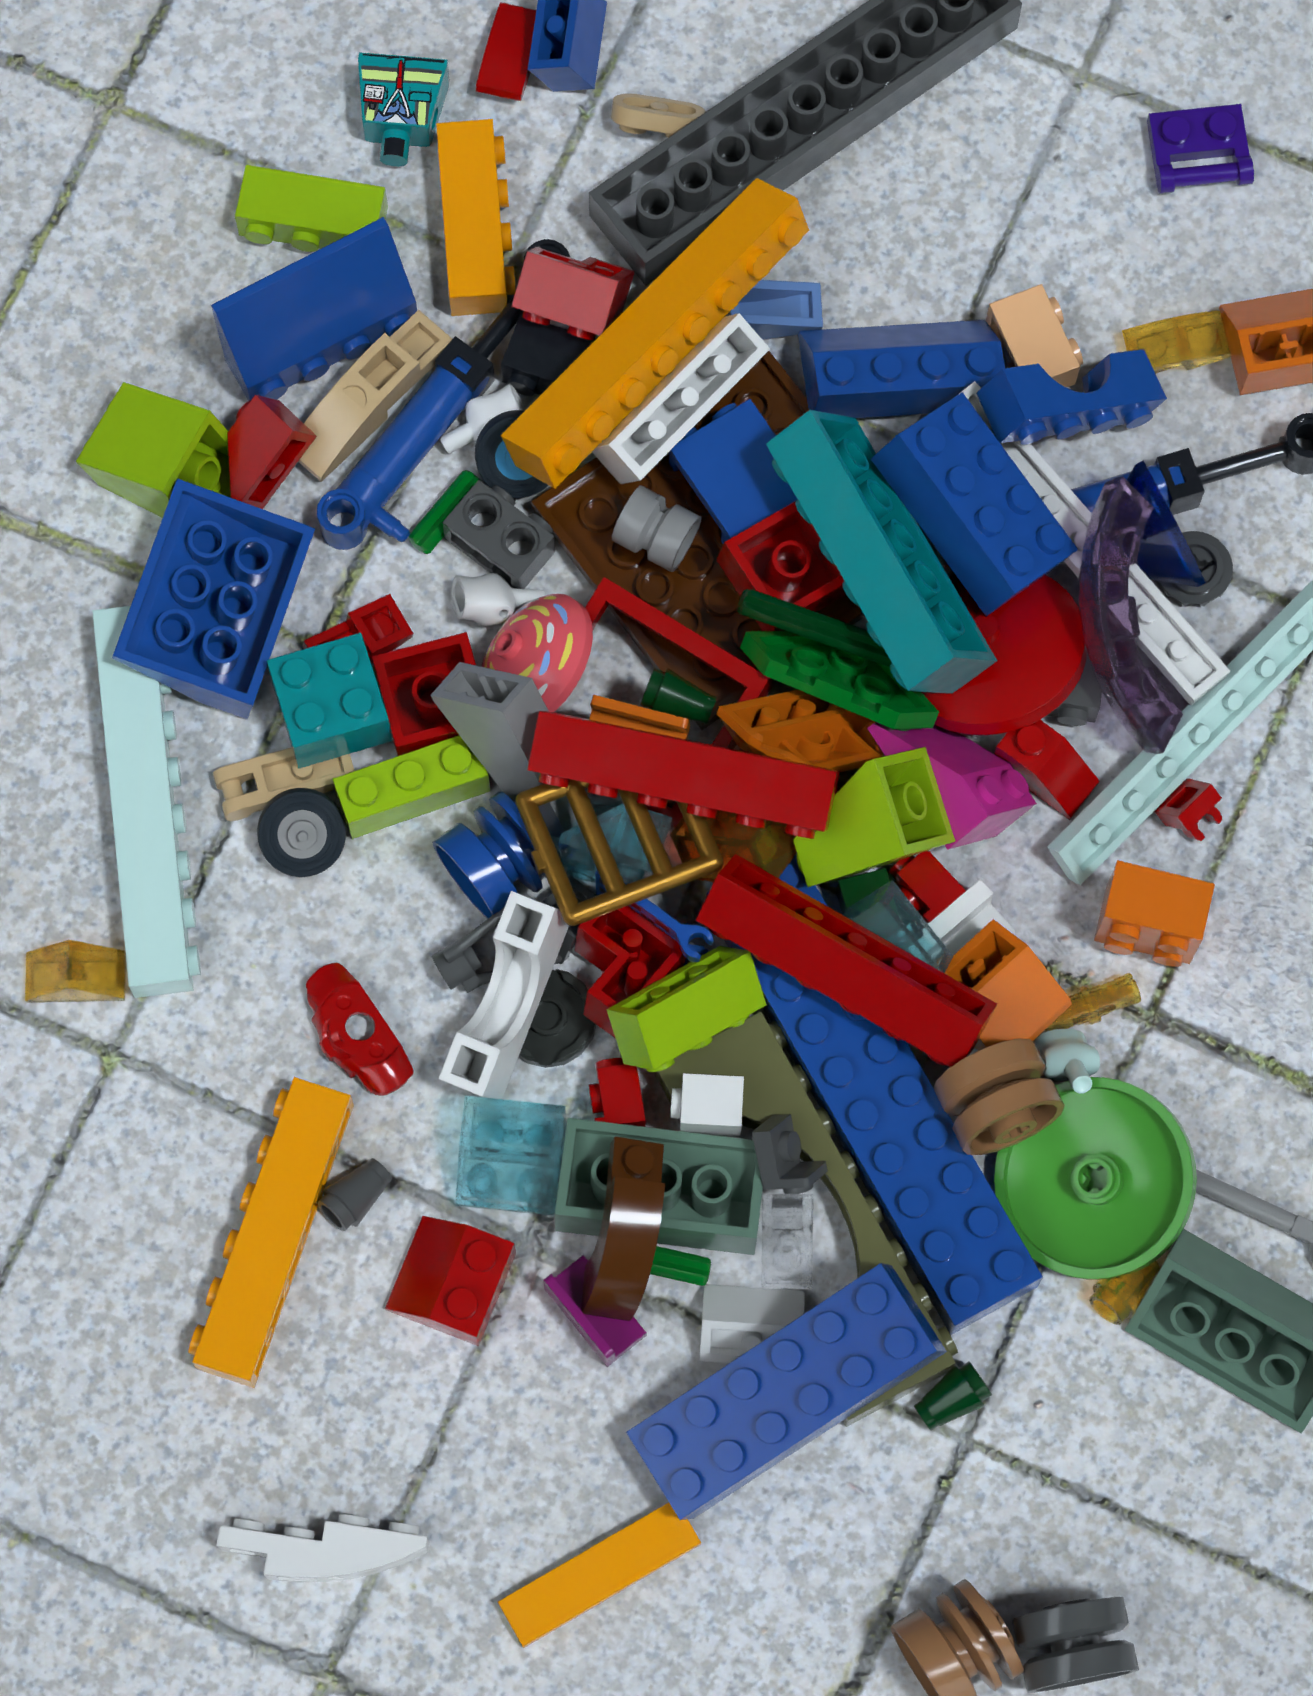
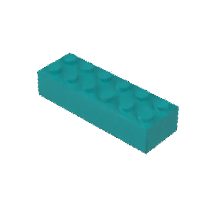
M809 410L766 443L774 458L772 466L775 472L784 482L790 485L797 497L795 505L798 512L816 530L821 539L819 541L821 552L829 562L836 565L844 579L842 583L844 592L854 604L861 608L868 621L866 628L870 637L876 644L884 648L892 662L890 665L891 673L902 687L908 691L952 694L997 662L996 657L917 522L872 462L871 458L876 452L856 418Z

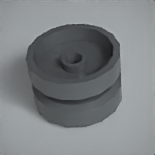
M1110 1597L1096 1600H1073L1047 1606L1041 1611L1014 1618L1012 1624L1018 1647L1025 1650L1051 1647L1052 1652L1030 1658L1023 1665V1676L1027 1693L1067 1688L1138 1671L1139 1666L1133 1643L1126 1640L1100 1643L1099 1637L1120 1632L1129 1623L1124 1598Z

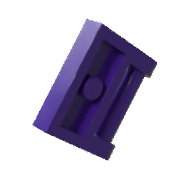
M1241 104L1148 114L1147 127L1159 194L1172 193L1175 191V187L1231 181H1236L1238 186L1253 184L1254 167L1249 154ZM1232 156L1233 160L1231 163L1174 169L1171 162Z

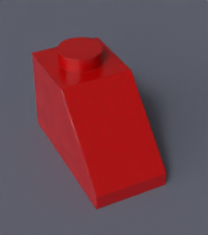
M255 395L252 400L246 402L239 409L236 422L227 432L231 498L263 509L317 436L280 400Z
M1042 720L1007 732L995 749V755L1010 763L1013 769L1026 779L1029 791L1069 820H1071L1100 782L1067 739Z

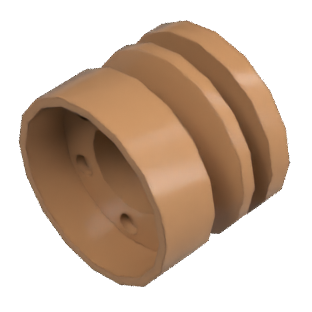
M966 1579L954 1585V1592L962 1607L961 1610L957 1608L946 1594L942 1593L936 1597L937 1606L943 1618V1621L936 1625L930 1616L918 1608L891 1625L890 1630L898 1647L928 1696H977L971 1678L977 1674L994 1691L1002 1687V1682L993 1665L995 1662L1012 1680L1024 1672L1021 1660L1015 1650L1014 1639L1005 1622L990 1601L981 1596Z

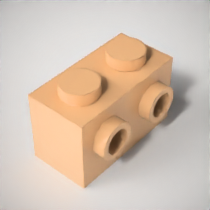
M1042 284L989 304L986 322L1001 341L1006 368L1040 364L1047 374L1062 386L1067 388L1076 384L1080 365L1083 364L1080 348L1074 338L1067 339L1061 326L1064 323L1061 307L1055 297L1048 298Z

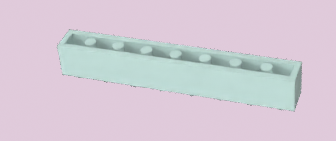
M124 606L92 610L128 982L134 998L194 991L192 976L201 975L198 947L197 945L189 946L187 928L196 927L193 899H184L183 881L191 880V869L188 851H179L178 834L186 833V820L183 804H175L173 787L181 786L178 757L170 758L168 740L177 739L175 716L173 710L165 711L164 694L172 693V688L112 659L131 607Z

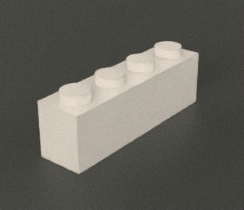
M740 313L724 317L707 334L705 339L699 342L676 365L675 369L643 399L639 406L634 408L592 453L620 484L641 481L770 348Z

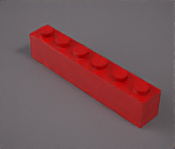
M539 711L527 769L528 771L540 773L538 782L568 788L569 779L589 783L588 793L617 798L619 789L638 793L636 802L640 804L666 808L668 800L687 803L686 813L715 818L717 810L736 813L735 823L765 829L766 820L786 824L784 833L814 839L816 830L823 832L828 830L840 772L550 711Z
M737 854L718 873L696 918L697 922L708 927L717 937L736 943L750 951L759 961L776 966L795 977L802 986L821 992L838 1002L847 1012L861 1015L883 1028L889 1036L908 1042L925 1052L931 1060L941 1065L952 1067L970 1055L997 1006V1003Z

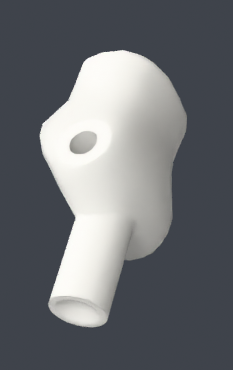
M509 383L495 393L479 396L468 401L465 406L467 423L440 438L445 450L450 454L474 440L477 441L483 427L492 418L501 413L512 410L525 411L526 408L515 388Z
M495 573L478 577L455 575L451 590L452 606L458 619L473 620L478 625L484 627L506 621L515 612V608H520L534 599L545 596L544 590L511 588L502 576Z

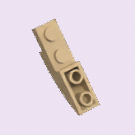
M420 310L413 314L390 337L384 333L347 370L305 421L304 424L317 437L298 462L322 482L388 419L387 410L435 366V360L452 341V338Z

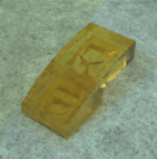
M1220 310L1167 318L1122 330L1126 350L1144 349L1155 374L1178 366H1183L1188 371L1232 357Z

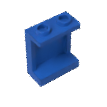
M751 399L739 406L736 403H731L723 407L713 416L711 423L699 430L693 427L669 451V465L674 471L680 470L722 531L721 542L723 544L725 541L797 500L790 485L777 475L772 466L774 458L766 443L776 435Z

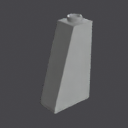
M459 662L435 689L431 697L500 789L515 802L516 796L520 792L543 784L538 782L540 773L528 771L527 769L539 711H548L532 678ZM567 796L539 806L551 836L570 840L576 831L580 829ZM589 798L592 807L595 810L597 805L593 804L592 799Z

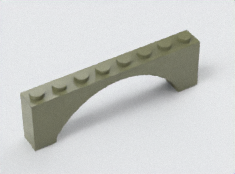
M759 1012L747 1018L743 1025L734 1028L730 1027L713 1036V1041L709 1045L696 1050H688L674 1058L675 1063L665 1070L655 1072V1077L671 1105L672 1088H682L683 1073L744 1076L742 1125L752 1130H755L772 1115L791 1114L794 1131L797 1132L801 1141L800 1159L803 1162L826 1161L828 1172L820 1179L837 1202L848 1226L855 1251L857 1278L880 1263L892 1265L946 1349V1353L844 1419L843 1423L845 1427H848L945 1375L955 1366L956 1362L952 1356L957 1354L958 1350L947 1329L944 1326L937 1329L928 1314V1311L933 1309V1305L922 1284L917 1282L912 1285L903 1267L909 1265V1262L901 1245L896 1238L887 1240L879 1225L880 1222L884 1221V1216L876 1200L871 1194L864 1197L855 1182V1179L860 1177V1173L853 1158L847 1150L839 1153L831 1136L836 1133V1130L828 1113L823 1107L815 1109L809 1099L807 1092L811 1091L812 1087L807 1075L800 1064L791 1066L783 1052V1049L788 1047V1043L781 1028L775 1020L767 1023L762 1012Z

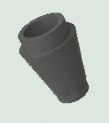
M372 1158L366 1164H363L323 1189L324 1196L317 1202L318 1207L324 1216L339 1230L346 1231L351 1225L357 1227L386 1186L392 1181V1177L379 1161Z

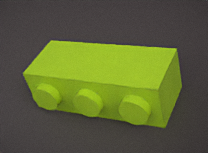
M246 165L235 213L239 236H244L247 240L257 244H270L272 241L291 244L294 248L301 251L315 252L382 217L386 219L388 209L386 189L381 186Z
M460 735L333 778L336 795L352 839L491 792L487 770Z
M718 946L702 955L699 962L686 964L608 1008L607 1013L623 1063L645 1068L648 1072H658L671 1067L675 1063L674 1058L686 1051L700 1049L709 1045L713 1041L712 1036L724 1029L743 1025L745 1020L750 1017V1014L767 1004L751 952Z

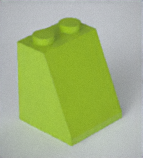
M126 382L122 383L115 397L109 403L106 412L76 460L77 464L98 486L161 518L164 516L177 478L231 498L228 430L210 410Z
M926 747L866 761L835 794L828 830L825 832L816 830L814 839L799 836L793 839L797 852V864L805 877L807 887L862 873L956 842Z

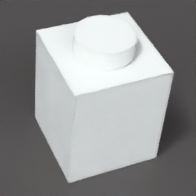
M683 1073L682 1088H672L671 1118L681 1119L680 1131L708 1135L740 1136L744 1076Z

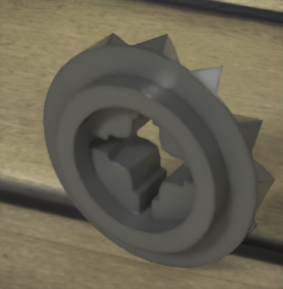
M1199 531L1182 532L1171 537L1162 546L1156 559V581L1160 582L1166 597H1173L1180 601L1183 606L1201 604L1204 607L1210 601L1221 597L1229 586L1233 574L1232 559L1226 547L1212 535ZM1188 553L1196 566L1204 565V567H1208V569L1201 572L1198 586L1190 574L1182 575V573H1179V571L1184 570L1186 567Z

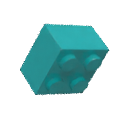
M361 633L267 660L271 681L298 769L392 741L387 712Z

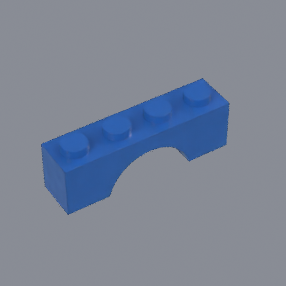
M1144 349L1108 354L1082 377L1083 392L1073 391L1062 386L1050 377L1040 364L1004 368L976 392L1000 444L1020 441L1022 445H1028L1043 437L1053 435L1057 439H1065L1086 430H1091L1093 434H1099L1118 425H1126L1128 429L1136 428L1150 421L1153 418L1152 411L1167 399Z

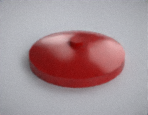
M955 574L950 576L949 579L992 650L997 662L952 694L922 692L939 711L935 725L962 734H1001L1033 724L1058 708L1079 682L1087 659L1088 646L1084 621L1073 597L1058 582L1045 575L986 617Z

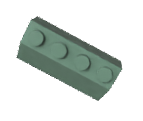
M567 1118L555 1207V1231L599 1236L606 1198L610 1143L617 1136L664 1144L661 1183H665L657 1244L755 1255L763 1185L753 1140Z
M1183 1229L1128 1322L1125 1331L1302 1434L1313 1417V1303Z

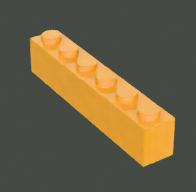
M296 1077L293 1078L289 1090L281 1089L273 1111V1117L279 1118L273 1137L265 1135L258 1151L256 1163L262 1165L257 1182L256 1184L248 1182L241 1199L239 1210L246 1212L239 1231L235 1229L230 1231L224 1246L223 1258L228 1259L226 1269L222 1278L214 1277L207 1294L206 1306L212 1307L206 1325L198 1324L191 1338L188 1353L195 1355L192 1363L197 1370L255 1388L318 1210L317 1202L322 1198L323 1189L326 1187L354 1107L351 1095Z

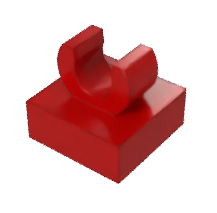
M1187 778L1154 812L1165 826L1181 829L1188 838L1202 841L1205 836L1199 830L1198 822L1204 816L1212 823L1219 824L1222 821L1220 811L1214 807L1222 797L1212 784Z

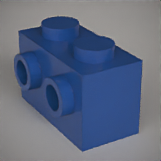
M538 0L528 70L553 92L595 89L607 2L605 0Z

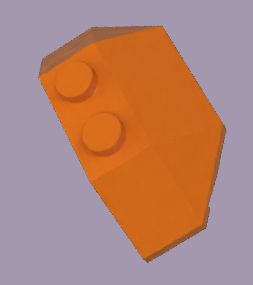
M800 690L719 706L716 714L738 747L745 752L840 771L839 773L861 768L866 761L883 756L882 750L867 729L875 721Z

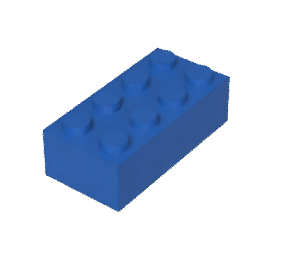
M963 392L900 432L871 458L874 465L986 617L1051 572L1078 550Z

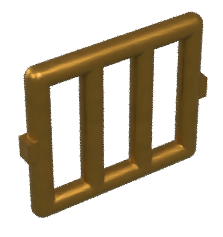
M569 779L568 788L543 783L522 791L516 796V806L535 851L531 852L538 874L545 873L562 917L570 926H576L719 871L723 866L722 855L706 818L686 813L687 803L677 801L700 857L672 867L646 805L636 802L638 793L619 789L620 797L653 872V875L625 885L585 790L588 788L589 783ZM567 796L606 889V893L579 903L539 809V806Z

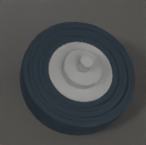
M294 788L276 795L264 807L257 826L258 843L265 859L275 869L290 876L309 877L327 870L339 858L346 841V825L339 807L327 795L314 789Z

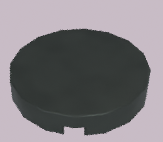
M559 969L551 971L519 1054V1058L527 1064L544 1068L565 1065L582 1055L593 1040L596 1024L583 1015L588 989L584 982L571 973Z

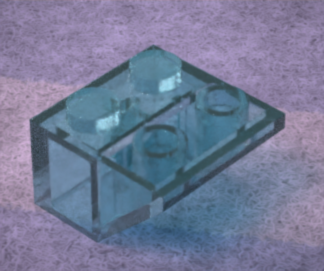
M624 804L598 815L597 819L624 882L629 884L653 875ZM648 810L668 856L673 843V818ZM577 825L561 834L559 840L561 862L563 866L568 867L567 873L573 877L588 882H595L597 868L580 827Z
M465 1096L459 1142L456 1206L555 1216L566 1127V1107L562 1105Z

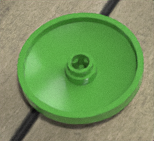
M1090 1077L1092 1087L1086 1093L1075 1092L1070 1081L1055 1085L1065 1105L1062 1114L1052 1124L1018 1144L998 1151L994 1183L997 1199L1034 1260L1055 1272L1086 1280H1106L1123 1277L1149 1266L1174 1244L1183 1231L1193 1208L1197 1173L1195 1158L1188 1136L1175 1115L1161 1101L1130 1083L1105 1077Z

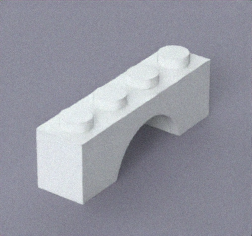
M510 892L493 936L496 954L488 988L473 1017L463 1028L456 1032L438 1079L481 1097L502 1101L569 927L558 908L519 893Z

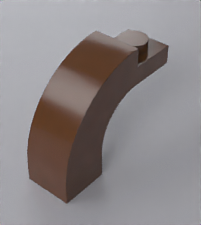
M617 1136L610 1143L606 1198L601 1228L593 1254L585 1265L581 1311L586 1315L631 1321L641 1303L651 1272L661 1223L665 1183H661L664 1144Z

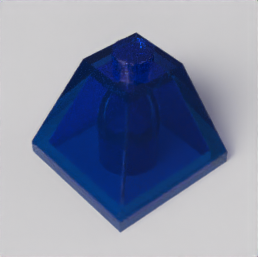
M1144 460L1133 467L1106 515L1114 532L1112 537L1149 579L1193 587L1205 584L1206 581L1149 469Z

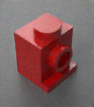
M930 851L920 853L916 857L910 856L901 859L889 871L895 879L894 886L898 889L895 892V896L901 905L912 915L919 912L923 916L920 924L921 929L966 892Z
M609 1058L596 1062L598 1083L589 1084V1093L593 1114L603 1113V1117L594 1118V1121L646 1127L637 1067L624 1064L622 1058Z

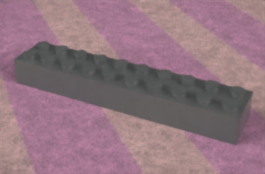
M869 0L590 191L589 216L646 286L655 280L756 178L782 191L1015 31L1018 28L1022 2L1020 0Z

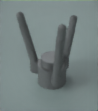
M504 908L485 920L460 941H456L432 955L435 965L451 990L462 984L466 992L469 993L479 986L490 982L493 971L478 975L475 971L482 967L483 964L472 945L498 926ZM558 954L555 964L561 962V955Z

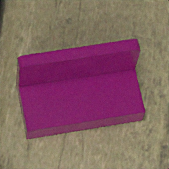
M582 1255L556 1277L552 1274L543 1280L544 1289L608 1367L646 1337L647 1332L634 1316L631 1321L586 1315L581 1311L584 1270L588 1262L587 1258Z

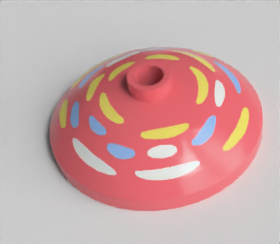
M550 594L534 599L516 610L502 624L488 646L481 667L532 678L548 711L555 712L570 696L586 668L593 640L590 615L581 603L565 594Z

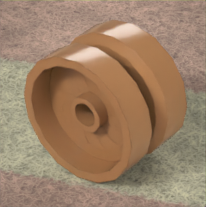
M1018 1038L981 1049L960 1060L936 1080L934 1090L943 1110L948 1115L958 1116L952 1129L962 1150L967 1155L988 1154L1018 1144L1052 1124L1062 1114L1065 1105L1055 1084L1050 1079L1040 1078L1046 1065L1036 1044L1031 1039Z

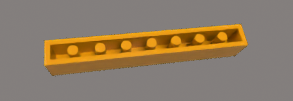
M756 178L501 434L515 466L554 489L569 474L573 473L579 464L611 434L634 408L641 404L643 399L675 369L676 365L699 342L705 339L707 334L738 305L739 301L770 272L788 251L800 242L802 237L809 231L798 198Z

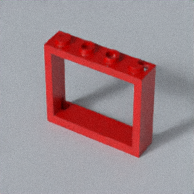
M603 577L585 607L590 615L593 630L608 605L743 686L746 690L738 702L765 697L774 685V682L769 677ZM724 725L712 745L734 749L737 745ZM677 801L672 809L668 806L660 808L646 805L655 828L666 834L671 826L683 832L687 826Z

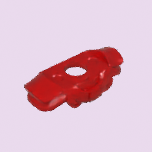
M331 963L319 968L308 979L306 988L307 1002L314 1012L312 1022L317 1029L322 1052L331 1062L333 1061L343 1068L349 1078L357 1076L370 1093L384 1096L398 1090L407 1083L414 1073L403 1046L360 983L343 965ZM357 1014L369 1017L375 1028L372 1036L366 1040L351 1038L345 1029V1024L350 1017Z

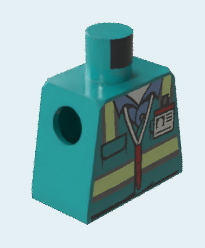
M359 52L358 65L365 140L371 143H381L380 161L383 164L394 167L404 166L408 163L409 146L427 147L432 143L436 131V123L439 121L449 88L448 60Z

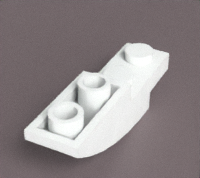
M339 1514L338 1522L325 1521L322 1541L314 1540L315 1532L311 1530L285 1527L284 1535L263 1532L264 1523L234 1519L233 1527L220 1525L216 1546L225 1552L266 1558L264 1576L270 1580L330 1582L372 1575L403 1565L427 1553L430 1542L427 1536L419 1535L420 1527L415 1525L390 1522L389 1529L382 1530L368 1527L369 1519Z

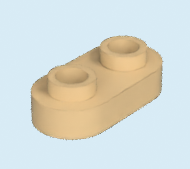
M620 94L613 98L611 119L619 124V128L627 133L642 134L649 130L665 133V136L669 138L706 111L699 105L684 101L640 94Z

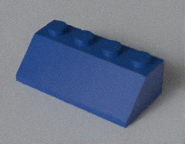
M985 320L804 330L798 332L809 410L853 418L929 414L957 396L974 381L982 388L998 372L1005 368L1001 341Z

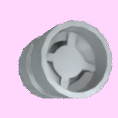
M640 485L635 489L624 506L614 527L612 541L634 553L643 548L647 550L649 561L670 572H674L684 559L697 534L701 523V516L678 504L667 508L665 497Z

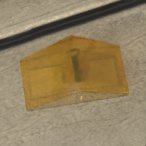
M66 940L26 952V1003L125 1001V950Z

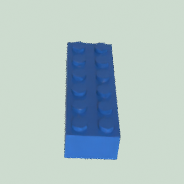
M880 1263L626 1433L680 1520L694 1519L947 1351L893 1266Z

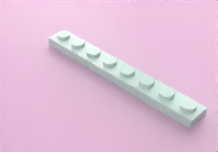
M1313 581L1227 665L1230 670L1227 677L1193 705L1188 704L1047 846L1069 880L1081 885L1313 651Z

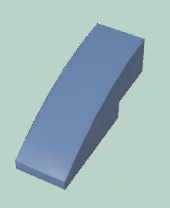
M760 280L726 316L740 313L762 340L798 335L799 331L821 330L823 328L820 283Z

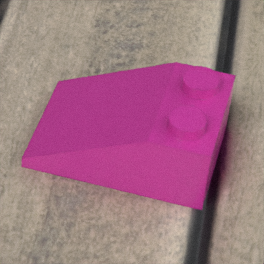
M875 722L867 728L885 756L926 747L956 841L945 845L947 850L998 836L1037 804L1029 793L1026 779L1018 771L1014 770L1010 763L958 732L941 728L935 724L933 728L899 731Z

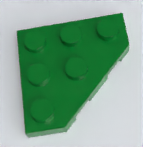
M746 631L740 648L755 664L756 669L769 678L899 731L933 728L939 711L922 692L908 691L902 687L893 677L890 667L788 631Z

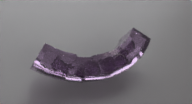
M1117 477L1105 483L1093 508L1085 533L1079 572L1081 626L1092 670L1112 712L1124 729L1145 752L1160 754L1164 753L1183 713L1167 695L1153 669L1150 666H1144L1135 641V638L1140 635L1135 597L1128 596L1130 565H1134L1137 561L1141 538L1153 507L1124 477Z

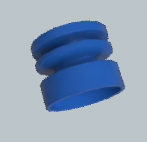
M497 792L489 798L490 806L497 819L483 806H479L473 811L476 822L481 830L478 836L464 824L457 823L432 842L439 859L472 904L487 919L505 907L511 891L518 893L513 884L516 880H519L532 892L537 893L543 888L542 881L534 868L535 864L531 857V852L535 851L516 803L504 792Z

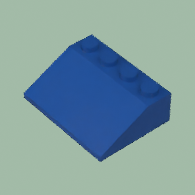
M384 217L211 305L225 361L248 401L252 400L255 395L277 400L287 392L288 387L302 380L313 381L320 378L329 370L331 365L345 358L352 360L362 356L384 333L390 337L417 312L415 297Z
M177 478L112 659L202 704L248 719L268 665L267 660L270 659L315 528Z

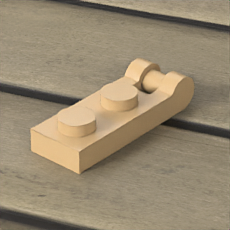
M291 747L220 767L213 772L216 788L223 791L225 801L221 806L225 819L236 821L247 818L254 812L263 810L271 799L286 790L309 788L322 793L335 790L333 778L354 772L355 770L350 754L298 769ZM255 779L258 790L244 794L241 785L245 781Z

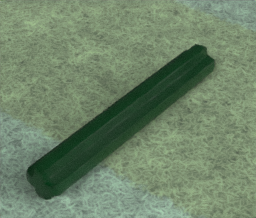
M745 589L739 598L737 612L740 615L890 667L892 664L884 648L876 644L865 629L753 589Z

